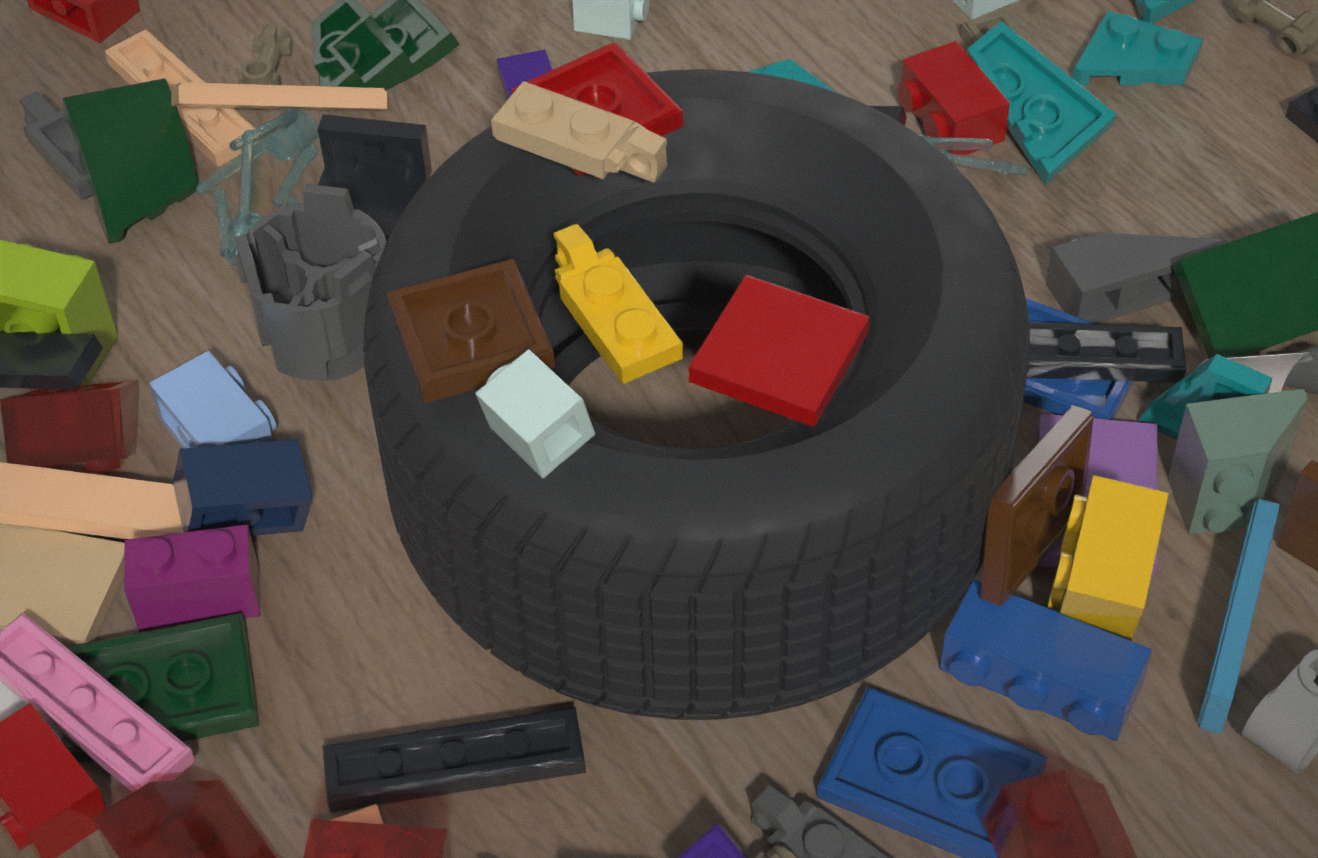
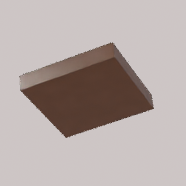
M514 259L386 292L389 311L424 404L482 388L497 369L511 364L528 349L550 369L555 368L553 349Z

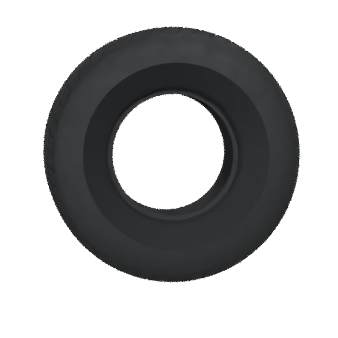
M714 69L647 72L656 84L683 110V127L662 136L667 140V167L655 183L621 170L618 173L609 172L604 179L587 173L577 176L569 166L496 140L492 133V126H490L449 157L421 186L420 190L417 191L401 214L383 249L369 291L363 338V352L365 353L363 360L388 501L397 533L400 535L399 539L411 564L415 567L417 574L433 598L436 599V602L455 624L461 626V630L485 650L490 649V654L515 671H520L521 675L550 690L554 689L557 693L601 708L626 714L673 720H720L756 716L815 701L837 693L873 675L903 655L938 625L974 580L984 562L987 517L991 499L999 486L1012 472L1030 359V323L1027 301L1014 255L995 216L981 195L946 156L920 135L892 117L850 97L819 86L783 77ZM578 224L592 240L596 253L609 248L615 257L620 258L673 331L689 329L712 330L746 275L870 317L869 333L815 427L795 421L778 431L738 444L686 448L652 444L633 439L612 431L590 418L595 435L546 477L542 478L490 428L475 394L480 389L424 404L389 311L386 292L514 259L553 349L555 368L551 370L568 386L587 366L601 357L561 300L560 285L555 278V269L560 268V265L555 259L558 251L554 233Z

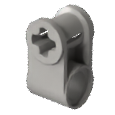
M1318 649L1305 655L1281 684L1260 701L1242 731L1244 738L1296 774L1301 773L1318 754Z

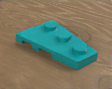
M1000 21L967 49V54L1010 102L1007 128L1045 185L1113 126L1117 116L1115 112L1004 22Z

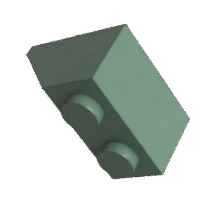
M1304 389L1186 404L1168 481L1188 534L1210 531L1225 533L1248 525L1254 502L1258 503L1259 499L1265 500L1285 473L1308 399Z

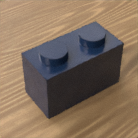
M262 439L253 443L219 446L215 444H201L193 448L179 449L173 486L183 533L248 525L250 536L304 530L312 501V493L298 439L284 441Z

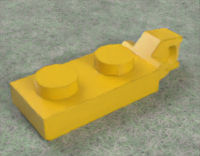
M578 224L554 233L558 251L555 259L560 265V268L555 269V278L560 285V298L621 384L630 382L683 359V344L619 257H615L609 248L596 253L592 240Z

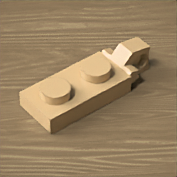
M525 81L521 83L491 119L492 133L496 140L604 179L609 172L618 173L621 170L655 183L667 167V140L647 130L630 119Z

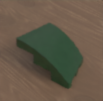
M338 0L311 22L312 40L316 44L313 52V62L315 69L319 73V86L384 88V91L419 74L460 45L452 32L421 0H387L371 14L358 0Z
M166 78L63 98L64 114L77 143L80 164L93 193L95 212L108 244L116 243L123 239L124 229L144 216L149 220H153L164 213L170 204L181 202L198 191V181L188 141L177 106H171V90Z

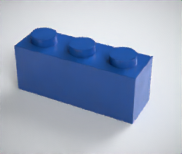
M974 579L945 633L940 670L952 674L954 678L966 685L981 686L1011 698L1014 703L1022 708L1040 710L1071 723L1081 732L1090 735H1101L1117 742L1143 685L1152 649L1016 595H1012L1001 606L982 600V582Z

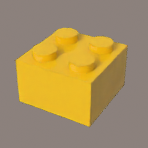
M1093 475L1087 497L1077 494L1074 496L1047 608L1131 641L1145 607L1169 493Z

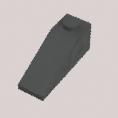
M1100 232L1080 239H1071L1063 244L1052 247L1046 286L1065 313L1096 324L1185 297L1172 263L1228 243V241L1223 239Z

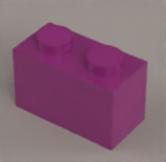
M248 525L124 540V591L138 631L156 630L242 613L243 618L261 616L259 566Z

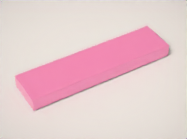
M21 614L0 632V682L26 704L31 703L46 721L145 804L153 800L195 762L192 750L26 614Z

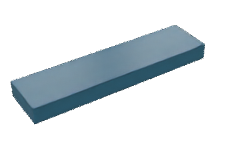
M1259 499L1258 503L1254 502L1197 722L1200 723L1199 728L1222 734L1233 700L1280 507L1278 503Z

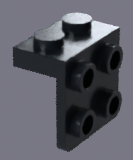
M323 114L318 126V135L324 170L318 185L348 189L353 208L364 212L380 226L387 243L401 214L417 191L420 190L421 186L430 178L432 172L426 125Z

